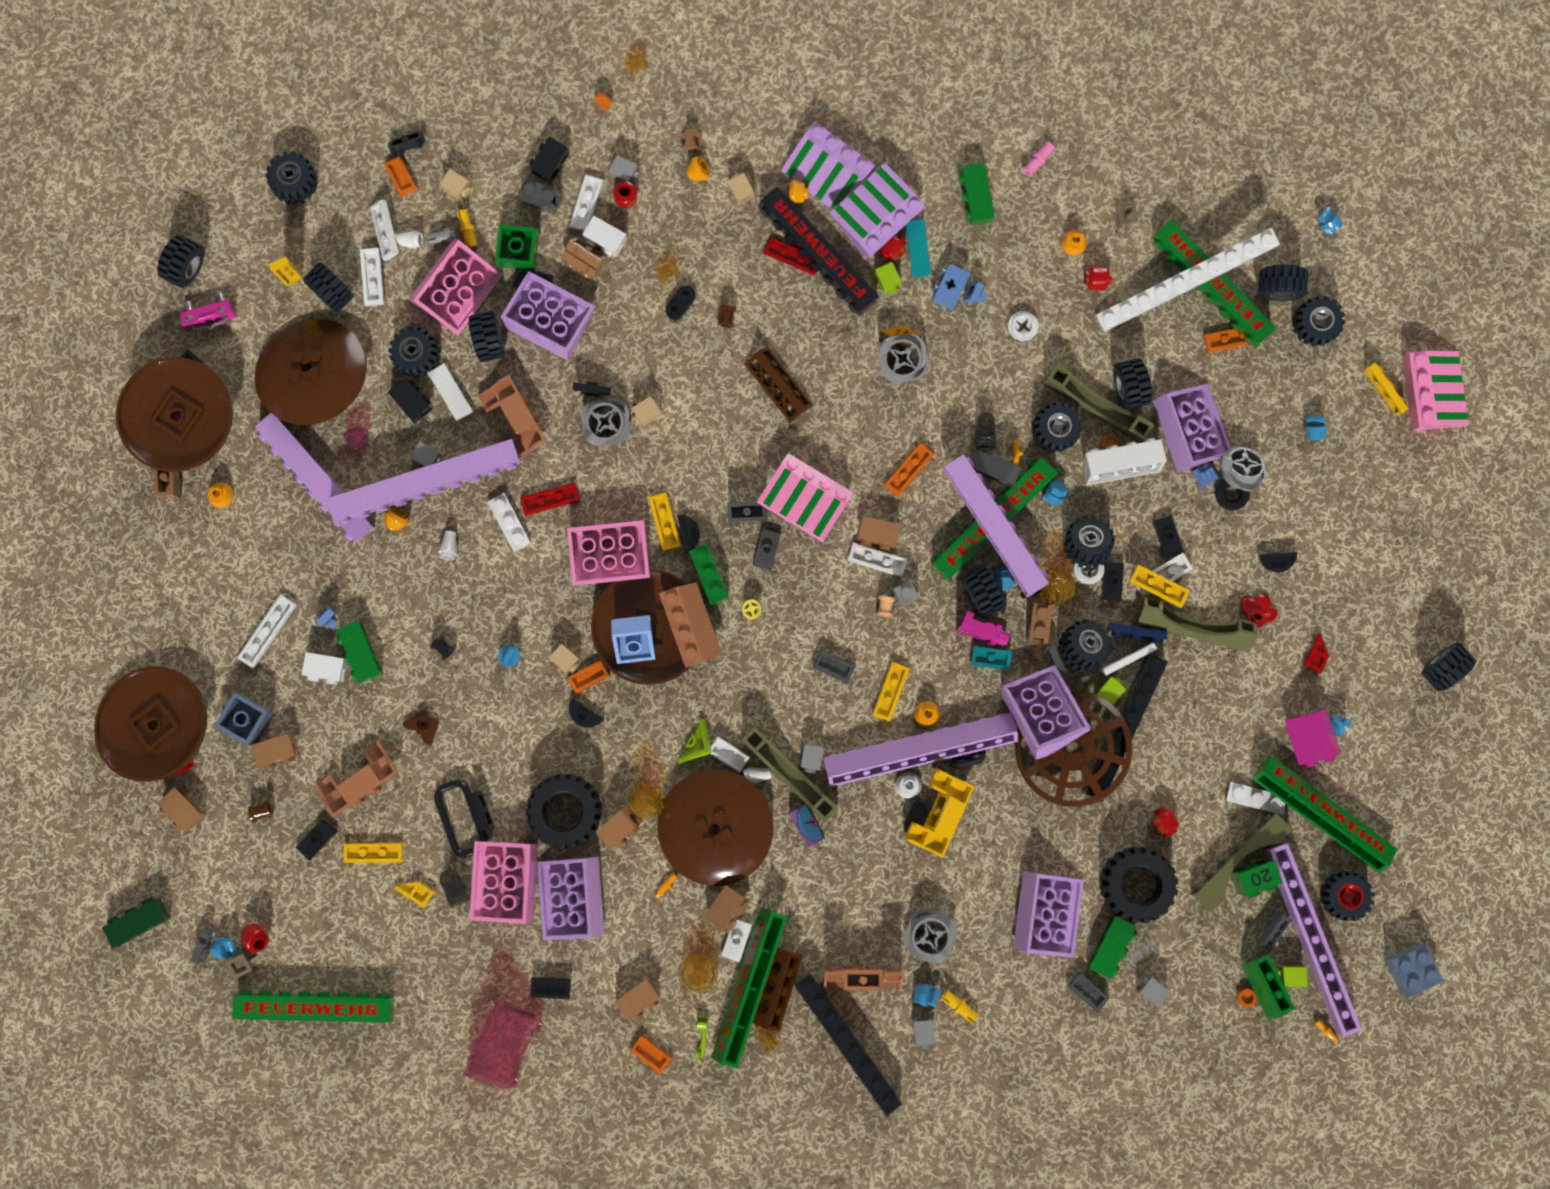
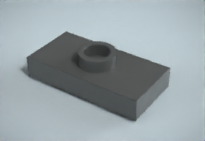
M762 529L753 567L772 570L781 536L780 533Z
M1055 645L1047 648L1053 665L1057 667L1065 682L1070 681V677L1065 669L1068 667L1064 663L1066 661L1065 658L1062 659Z
M822 650L813 666L814 669L848 684L856 667Z
M1278 910L1271 922L1265 926L1264 932L1257 943L1268 952H1271L1290 924L1291 919Z
M1080 971L1067 985L1097 1013L1110 999L1109 996Z

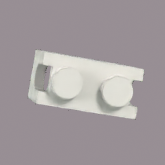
M595 216L592 217L582 234L587 244L593 248L595 246L601 249V253L607 257L614 256L617 258L627 241L626 233Z
M306 652L301 675L307 676L309 681L318 682L320 678L326 679L327 684L337 685L338 682H344L347 662L343 658Z

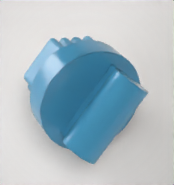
M1325 207L1318 218L1320 221L1319 226L1326 234L1331 235L1341 228L1343 222L1337 212L1332 213L1330 207Z
M1307 416V425H1305L1307 439L1320 440L1326 438L1327 424H1325V416Z
M1059 480L1052 481L1044 490L1045 494L1042 499L1057 507L1059 503L1063 502L1068 492L1066 484Z
M1008 568L994 569L993 577L1000 591L1010 590L1015 585V579Z
M512 645L502 647L498 653L499 662L506 667L517 665L520 661L519 650Z
M1335 714L1330 716L1335 735L1341 736L1345 734V726L1350 727L1352 724L1351 720L1342 716L1338 717Z
M220 937L219 939H214L211 943L210 951L213 957L229 959L238 955L234 941L230 937Z
M918 984L914 992V1002L921 1004V1006L928 1007L930 1005L936 1007L941 989L933 988L930 984Z

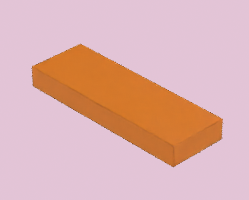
M1233 328L1203 335L1207 353L1249 345L1244 339L1245 336Z
M920 442L884 486L895 496L899 497L935 454Z

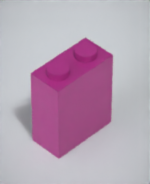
M1327 708L1285 720L1299 766L1306 764V767L1318 764L1317 761L1323 759L1325 762L1336 760V756L1341 754Z

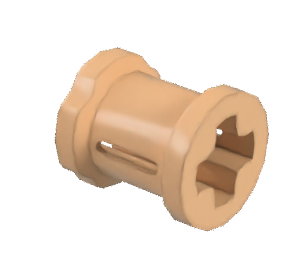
M879 596V610L876 612V615L892 618V606L896 598Z

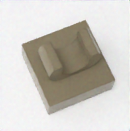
M1135 203L1116 206L1119 226L1139 221Z
M245 952L225 962L234 980L254 969Z

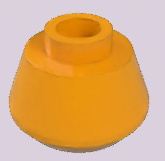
M695 156L688 164L686 173L691 180L704 181L709 179L711 171L704 158Z
M791 181L789 200L794 205L804 203V199H808L809 188H805V184L800 181Z
M1072 230L1064 234L1061 246L1067 254L1076 256L1084 252L1087 240L1083 233Z
M224 482L213 484L207 493L209 503L216 508L227 507L234 497L232 488Z
M391 506L385 511L384 522L386 527L392 531L401 530L410 522L409 515L399 507Z
M925 701L915 708L914 718L920 726L930 728L938 723L940 710L936 704Z

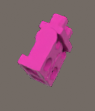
M970 611L962 614L956 629L957 632L980 641H987L986 645L989 646L996 644L1000 646L1007 645L1011 634L1002 631L1003 626L973 619L974 613Z

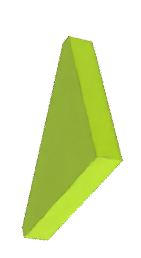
M704 719L699 720V725L695 733H692L685 751L681 758L677 759L679 764H684L712 753L707 725Z

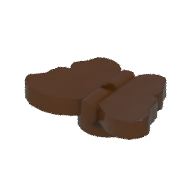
M421 710L415 713V716H411L408 720L404 721L403 727L408 730H416L418 734H421L424 743L432 745L439 721L435 718L431 719L426 710Z

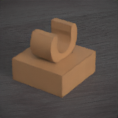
M693 128L685 129V134L681 135V138L685 140V144L681 145V148L695 153L702 152V133Z

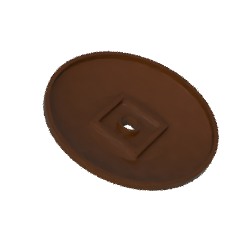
M311 319L292 324L276 334L264 347L259 356L255 369V388L258 397L272 415L284 422L296 425H313L328 421L346 410L360 393L367 372L366 355L357 337L348 328L339 323L324 319ZM306 365H312L309 371H303Z
M182 357L162 358L140 368L124 385L116 406L117 430L125 448L141 463L165 472L187 471L208 462L223 447L229 436L233 421L232 400L224 382L204 364ZM180 411L182 413L181 419L174 421L173 414Z
M649 569L650 578L612 582L599 597L592 614V641L601 661L617 676L636 684H662L679 677L690 668H686L659 595L661 592L687 585V583L681 578L661 570ZM650 615L651 623L655 625V630L653 631L655 660L617 664L612 639L611 620Z
M152 666L128 673L112 685L98 707L94 723V737L99 755L112 771L133 781L153 782L174 775L193 759L203 742L207 727V710L204 698L193 681L174 669ZM157 720L158 727L152 731L151 724Z
M711 769L693 773L671 789L661 805L657 831L659 843L666 859L681 875L699 884L724 886L748 877L762 864L772 844L774 824L770 806L757 786L737 773ZM711 824L719 826L720 832L718 834H712L709 831Z

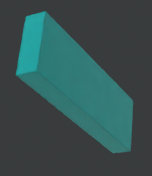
M924 219L909 221L905 226L912 278L931 276Z

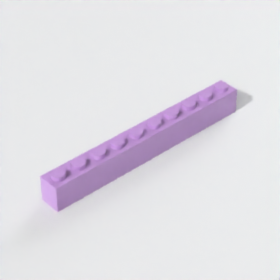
M512 439L351 490L326 500L333 521L343 525L351 522V519L356 517L359 519L368 517L369 513L374 511L380 513L388 510V507L393 505L396 507L405 505L406 501L411 499L417 501L425 498V495L430 493L433 495L442 493L443 489L448 487L454 489L462 486V483L467 481L470 483L479 481L480 477L485 475L491 477L499 474V471L504 469L506 471L516 469L517 465L521 463Z
M1011 713L999 714L995 717L981 718L978 721L961 723L953 727H944L940 730L924 732L916 736H907L903 739L887 741L883 744L869 745L858 750H849L837 755L832 754L824 757L823 760L829 785L833 787L1018 742V731Z
M1280 843L1264 849L1267 859L1275 860L1283 880V883L1278 885L1336 1034L1346 1037L1361 1031V1026L1288 843Z

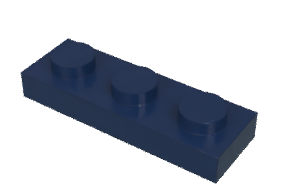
M1116 623L1107 624V631L1111 632V636L1123 637L1124 634L1130 635V639L1142 640V637L1149 638V642L1161 643V641L1167 640L1168 632Z

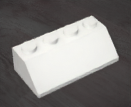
M1150 438L1138 444L1136 442H1129L1121 447L1112 445L1105 450H1089L1083 458L1085 485L1160 472L1167 461L1162 439L1155 440V438Z

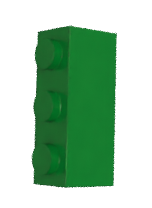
M984 163L963 166L958 174L959 185H963L964 189L961 195L963 203L967 204V209L965 210L966 220L970 221L971 226L993 222L995 214Z
M705 544L690 550V555L710 605L713 606L729 600L708 545Z
M356 621L337 629L338 635H336L340 646L343 645L345 649L343 655L346 662L350 663L352 667L350 673L353 680L362 684L382 676L383 673L363 623Z
M1112 914L1087 967L1109 979L1112 976L1115 977L1120 968L1118 964L1121 958L1124 959L1128 952L1126 947L1129 941H1133L1137 934L1135 930L1137 926Z
M1269 954L1256 956L1241 964L1267 1019L1282 1017L1295 1009Z

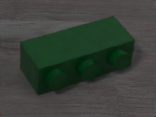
M148 898L141 902V907L136 909L134 906L124 911V916L120 918L115 916L107 920V925L101 928L111 948L119 947L169 920L170 917L161 899Z

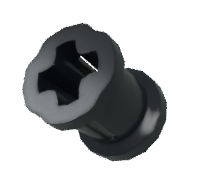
M443 635L439 636L430 645L432 649H435L442 656L443 660H446L456 650L454 646L451 647L444 640Z

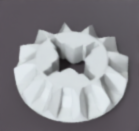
M1020 311L1011 316L1008 322V330L1013 339H1017L1020 342L1029 341L1038 331V322L1031 313ZM1027 320V330L1023 329L1018 332L1020 327L1018 323L1023 324Z
M1076 563L1073 569L1076 579L1081 583L1089 585L1098 582L1104 574V564H1099L1097 569L1091 571L1090 577L1087 571H1081L1086 566L1080 568L1078 567L1079 564Z

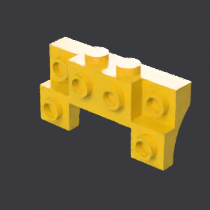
M935 769L928 786L939 792L924 826L922 827L911 822L904 840L943 858L953 834L956 832L957 825L964 814L974 786L939 769Z

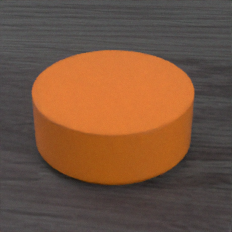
M599 92L594 97L595 102L605 111L612 107L611 100L604 93Z
M1107 434L1101 439L1100 446L1102 450L1112 445L1120 447V440L1114 434Z
M1244 987L1237 992L1236 999L1241 1006L1250 1008L1257 1002V996L1251 988Z

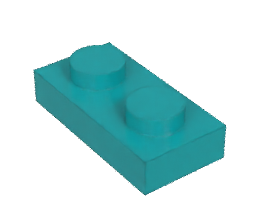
M973 646L970 665L1009 671L1012 651Z

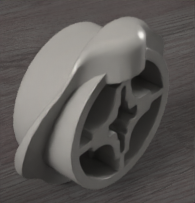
M904 334L888 337L881 343L879 358L881 371L886 379L894 383L916 381L926 374L928 369L926 346L920 337L914 334ZM902 342L910 343V346L903 352L894 348L896 344ZM915 348L919 354L918 365L911 360V354ZM889 352L896 357V363L892 369L888 362ZM896 352L901 355L907 354L906 358L911 364L906 362L900 363L901 358ZM904 365L913 369L909 374L902 375L897 373Z
M616 398L594 400L586 404L582 410L583 435L590 444L595 446L619 444L629 436L631 430L629 411L623 401ZM602 407H612L611 411H608L605 415L597 412ZM617 412L619 413L621 419L620 428H618L614 424V418ZM592 416L598 421L595 432L591 426ZM604 418L608 419V422L610 423L608 426H603L604 423L602 422V420ZM607 429L615 432L611 437H599Z
M1235 445L1222 453L1219 458L1223 478L1235 488L1244 491H1254L1266 481L1267 471L1264 460L1256 451L1250 448Z
M918 908L909 920L908 927L904 933V943L907 950L914 956L931 963H942L951 952L953 943L956 940L957 929L953 920L947 915L931 908ZM928 921L939 922L943 927H931ZM923 924L924 929L922 933L918 934V937L915 938L917 928ZM927 928L932 933L934 943L928 937ZM943 933H946L943 943L938 947L937 940L943 936ZM928 943L932 946V950L923 949L917 944Z

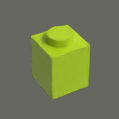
M893 262L875 269L874 275L883 294L887 292L893 294L899 290L902 281Z
M1111 676L1107 678L1094 695L1114 705L1126 688L1123 686V681Z
M1303 965L1278 966L1279 970L1277 972L1284 987H1308L1307 967Z

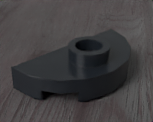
M573 382V390L575 392L580 391L583 395L599 397V394L605 396L611 394V388L597 386L595 382H586V384Z
M677 515L685 553L697 546L700 539V529L692 518L686 515Z
M1297 552L1258 555V558L1265 569L1270 572L1280 573L1287 571L1293 566L1297 560Z
M571 699L569 714L577 725L584 728H592L604 720L575 699Z

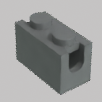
M524 178L523 191L519 190L517 194L520 201L555 215L562 199L560 191Z
M757 502L727 503L729 524L767 522L766 508Z

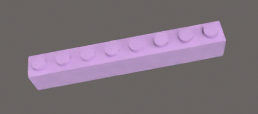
M270 413L255 426L259 431L257 436L263 442L267 441L271 445L269 447L270 451L276 457L279 455L283 459L281 461L283 466L288 471L292 469L295 473L293 477L298 483H304L308 488L306 492L313 499L316 497L320 501L319 507L325 513L329 512L331 514L326 499L344 492L287 426ZM356 517L351 519V522L341 525L345 530L343 532L345 537L349 541L354 540L357 543L375 528L366 517L361 519ZM330 518L337 527L340 526V523H336Z
M963 454L944 466L943 471L1028 598L1048 585L1047 580L1049 578L1043 569L1040 570L1037 566L1038 561L1036 557L1027 551L1026 547L1028 546L1022 537L1019 538L1015 533L1017 529L1011 521L1008 522L1006 519V512L1001 505L998 506L994 501L996 497L990 489L987 490L984 486L985 480L980 473L977 474L973 469L974 463L969 457L966 458Z

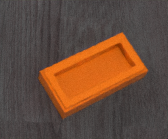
M400 155L384 163L400 197L417 190Z
M600 659L567 678L574 692L578 694L608 678L610 675Z
M642 1034L629 1050L659 1074L663 1072L672 1060L670 1055Z

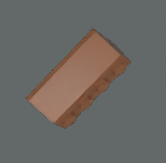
M697 583L678 586L659 593L685 667L688 668L721 656L722 652Z

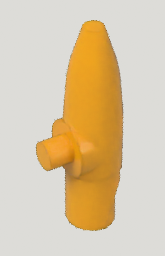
M1012 441L1013 464L1020 466V455H1023V452L1019 450V441Z
M672 873L662 883L656 892V898L664 894L668 889L672 890L674 888L671 885L678 877L675 873Z
M1320 1018L1314 1021L1315 1025L1327 1037L1335 1042L1339 1041L1330 1027Z

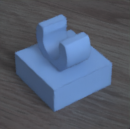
M980 282L970 283L963 301L969 304L977 301L985 302L988 294L982 291L984 285Z
M1210 462L1192 471L1201 488L1219 479Z
M330 606L315 618V622L320 627L326 623L333 629L338 624L332 617L335 611Z

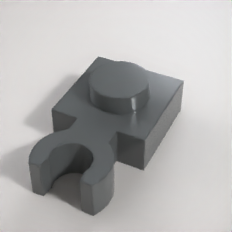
M209 928L202 930L200 940L197 942L192 954L191 962L198 964L208 958L210 949H208L209 941L214 930Z

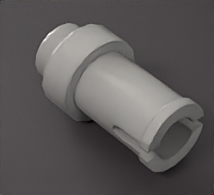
M445 228L443 231L427 233V238L430 239L428 241L430 245L442 242L451 243L453 239L457 240V234L455 229Z

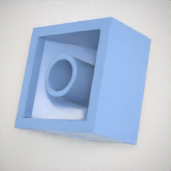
M650 615L611 620L612 639L617 664L655 660Z

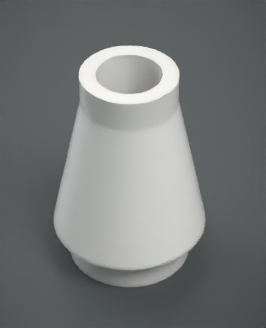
M417 230L395 234L397 245L412 249H418L423 246V235Z
M445 531L438 551L440 554L439 558L455 560V556H457L456 532Z
M746 767V769L742 770V776L756 784L771 779V772L769 767Z

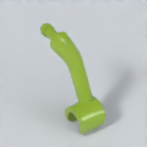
M698 1017L697 1029H701V1043L695 1055L697 1056L696 1061L701 1062V1057L707 1046L708 1019Z

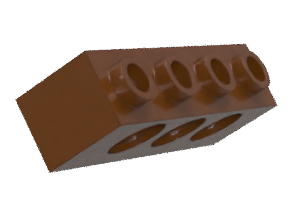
M777 948L753 1020L754 1024L767 1030L780 1031L803 955L785 948Z

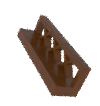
M769 347L758 350L745 363V366L789 423H792L802 413L813 407V404ZM756 359L760 363V370H756L752 365ZM765 375L770 376L772 385L766 383ZM777 390L783 393V400L777 397ZM788 405H792L797 411L793 416L788 411Z

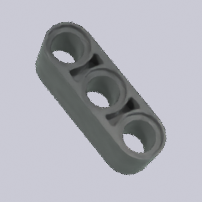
M972 450L969 457L974 463L973 469L977 474L980 473L986 478L1014 487L1022 470L1011 462L978 450Z

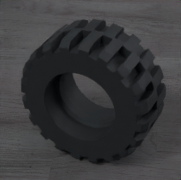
M571 774L553 775L541 781L532 790V795L527 801V823L531 827L533 835L537 836L542 843L560 849L573 848L590 839L598 829L602 819V802H600V796L593 788L594 786L582 777ZM559 793H570L581 802L583 809L581 820L571 829H558L547 818V805L550 799Z
M1128 847L1121 852L1118 851L1113 854L1114 857L1108 859L1106 862L1107 866L1105 869H1102L1101 874L1103 876L1100 879V885L1102 886L1100 892L1102 897L1105 898L1107 907H1110L1112 912L1121 918L1136 923H1149L1151 920L1156 921L1160 919L1159 916L1162 914L1166 915L1169 912L1168 908L1170 906L1173 907L1175 903L1173 899L1175 895H1178L1176 885L1179 884L1178 878H1175L1174 875L1176 871L1174 867L1170 866V861L1161 856L1162 854L1143 847ZM1135 866L1148 868L1156 879L1155 892L1144 903L1131 902L1122 892L1123 876L1130 868Z

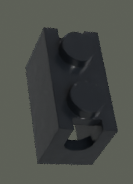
M549 136L546 141L544 140L541 143L540 151L537 156L531 159L529 168L532 170V174L551 184L569 156L570 151L567 146Z
M404 378L388 393L411 421L416 424L432 411V408L429 406L431 401L425 394L421 396L417 392L420 388L413 380L409 382Z

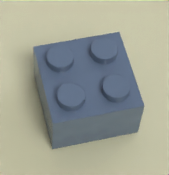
M234 692L214 727L245 745L251 746L256 743L274 712L243 694Z
M1418 943L1384 959L1402 996L1409 998L1444 982L1429 948L1425 944Z

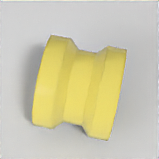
M753 599L745 601L742 606L743 615L747 619L758 618L761 613L759 602Z

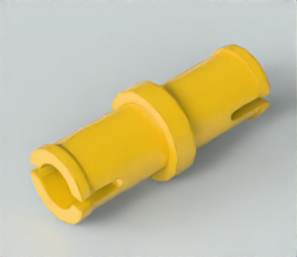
M468 210L457 211L456 215L461 227L459 230L463 234L465 245L469 249L474 248V246L478 247L473 232L475 230L474 225H471Z
M946 990L940 1000L954 1009V1013H959L969 1023L972 1024L977 1019L979 1014L967 1006L966 1001L960 1000L949 990Z

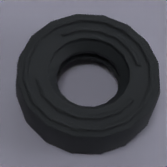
M1225 479L1220 481L1215 489V498L1222 508L1234 511L1241 509L1247 504L1250 491L1238 489L1239 498L1231 501L1225 494L1226 489L1231 487V485Z

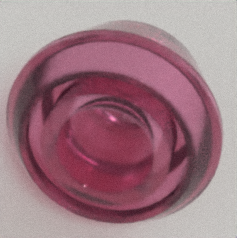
M365 427L350 428L345 430L343 437L348 446L353 447V449H362L368 442L369 431Z

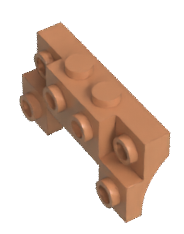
M509 375L498 380L493 386L477 395L487 413L499 406L503 410L517 435L513 442L519 459L547 443L536 423L539 421L534 410L532 412L529 411L527 407L530 404L525 394L520 395Z
M380 741L362 751L369 764L341 784H338L332 774H329L322 781L314 785L332 818L338 816L351 806L355 805L358 807L364 803L366 796L369 794L373 796L382 790L381 786L399 773Z
M848 964L847 968H843V970H840L839 966H828V970H824L823 989L843 988V990L883 991V988L902 989L904 972L899 970V967H887V970H882V968H878V965L873 964L867 965V968H859V965Z

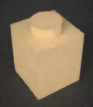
M451 169L448 170L439 183L442 190L460 201L471 192L469 181Z
M744 173L740 175L735 174L729 178L727 185L737 206L754 198V191Z
M651 396L631 408L634 413L631 417L637 425L641 424L643 427L662 415Z
M562 643L549 657L551 661L567 674L569 672L574 673L580 666L578 663L580 659Z

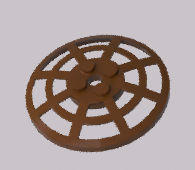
M1070 691L1072 696L1083 697L1080 710L1084 717L1089 716L1101 727L1092 732L1088 731L1073 740L1072 742L1078 745V749L1074 753L1068 752L1067 744L1041 761L1040 759L1035 760L1033 756L1035 764L1025 770L1021 758V740L1024 737L1020 730H1018L1015 756L1023 779L1037 795L1056 805L1083 807L1104 800L1122 784L1131 766L1133 742L1125 719L1113 705L1091 693ZM1091 699L1109 709L1117 719L1106 724L1097 714L1089 711L1088 707ZM1120 726L1124 731L1126 740L1125 758L1113 755L1114 741L1111 731ZM1104 734L1106 735L1108 752L1097 750L1096 738ZM1094 758L1105 760L1101 769L1093 775L1088 766ZM1055 762L1056 765L1062 768L1060 778L1056 779L1045 770V767ZM1111 762L1122 765L1123 767L1116 780L1107 789L1102 791L1097 780L1106 773ZM1081 770L1086 778L1084 781L1067 782L1070 771ZM1040 771L1048 781L1058 785L1055 797L1042 791L1032 782L1030 777ZM1090 785L1095 796L1083 800L1063 799L1065 788H1081Z

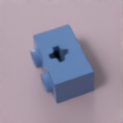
M949 264L947 269L943 268L939 277L942 279L940 286L936 285L931 294L934 296L933 302L953 311L970 272L952 264ZM949 283L953 284L950 290L947 289Z

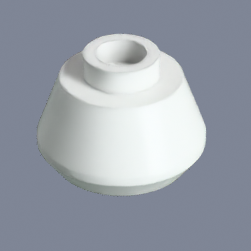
M905 772L897 778L895 787L900 796L910 799L920 793L922 783L916 774Z

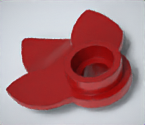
M1266 593L1259 594L1254 600L1244 595L1241 600V610L1247 615V621L1257 623V628L1262 627L1265 623L1273 622L1278 615V610L1270 608L1271 601ZM1254 616H1258L1260 620H1256Z

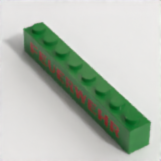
M1172 219L1156 232L1152 239L1155 247L1166 254L1169 262L1175 263L1178 266L1180 273L1209 259ZM1225 274L1195 287L1196 290L1201 291L1205 295L1206 300L1210 304H1214L1219 309L1218 312L1223 318H1227L1231 322L1234 330L1240 331L1245 336L1244 339L1249 345H1253L1256 348L1276 330V327Z
M1043 457L1039 461L1035 458L1027 466L1029 470L1025 474L1023 472L1019 474L1014 487L1006 486L1000 492L1003 496L998 500L994 499L998 506L1001 505L1005 510V517L1008 522L1058 474ZM977 521L971 527L967 524L960 531L962 535L957 540L953 538L946 545L948 549L944 553L940 550L932 558L934 560L932 566L947 581L989 541Z
M1270 755L1259 765L1253 777L1254 781L1378 873L1391 865L1397 848L1273 756Z
M763 907L760 908L711 1056L712 1059L721 1065L738 1069L787 920V916Z
M240 990V993L233 995L232 1019L390 1023L393 1021L394 996H389V993H377V996H369L368 992H358L357 996H350V992H338V995H330L328 991L318 992V995H310L311 991H299L298 994H291V991H279V994H271V990H260L259 994L252 993V990Z

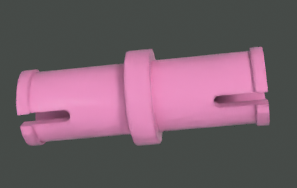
M1047 141L1037 153H1033L1032 159L1022 168L1025 175L1032 177L1034 172L1045 164L1046 158L1055 150L1053 144Z

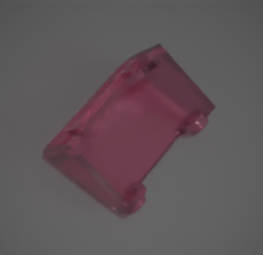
M500 997L497 998L488 1013L463 1075L503 1089L510 1090L511 1087L515 1088L520 1078L517 1076V1071L530 1040L535 1032L539 1033L543 1024L540 1021L542 1015Z

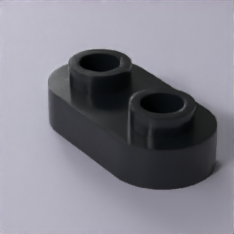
M416 131L391 140L387 146L390 153L401 155L406 150L421 148L426 139L423 132Z
M682 286L666 305L665 312L670 320L676 321L681 319L696 298L693 288ZM685 292L690 294L687 298H684L682 295ZM677 307L678 311L673 313L671 309Z
M986 750L948 758V763L956 769L981 764L986 759Z
M918 799L913 802L903 824L905 833H907L911 822L922 827L924 826L931 811V806L926 800ZM919 805L924 806L922 813L917 811Z

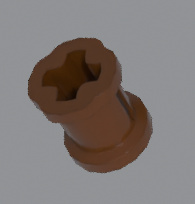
M721 305L720 321H718L717 325L733 328V317L737 308Z
M264 801V804L255 807L248 806V814L252 823H256L258 819L264 817H273L269 801Z

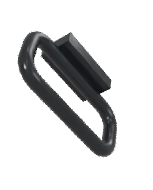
M453 780L437 788L434 794V801L453 853L460 858H468L474 856V847L468 850H461L459 848L442 800V794L453 788L459 787L462 789L480 841L488 842L485 830L493 828L494 824L482 791L471 793L467 783L462 780Z

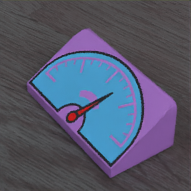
M806 804L789 813L807 847L824 839Z

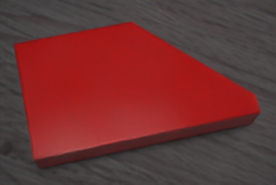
M1317 634L1303 663V666L1319 674L1322 673L1329 659V654L1321 634Z

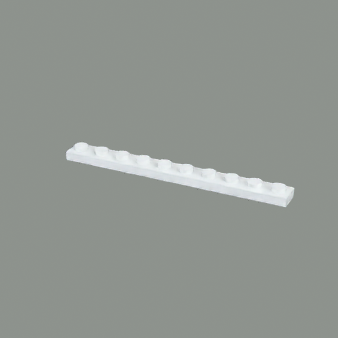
M1271 227L1097 314L1096 317L1103 331H1109L1280 246V243Z

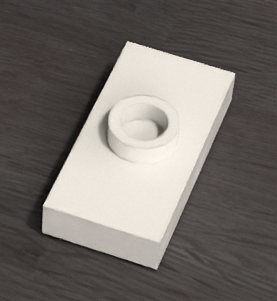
M717 736L711 746L712 756L739 773L750 758V756Z
M737 919L735 928L729 931L721 956L740 962L752 924Z

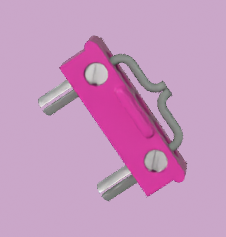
M218 292V302L193 309L191 301H186V311L180 313L182 319L180 324L186 331L193 329L198 331L205 328L211 331L214 330V326L223 324L226 320L233 319L237 315L229 300H225L223 292Z

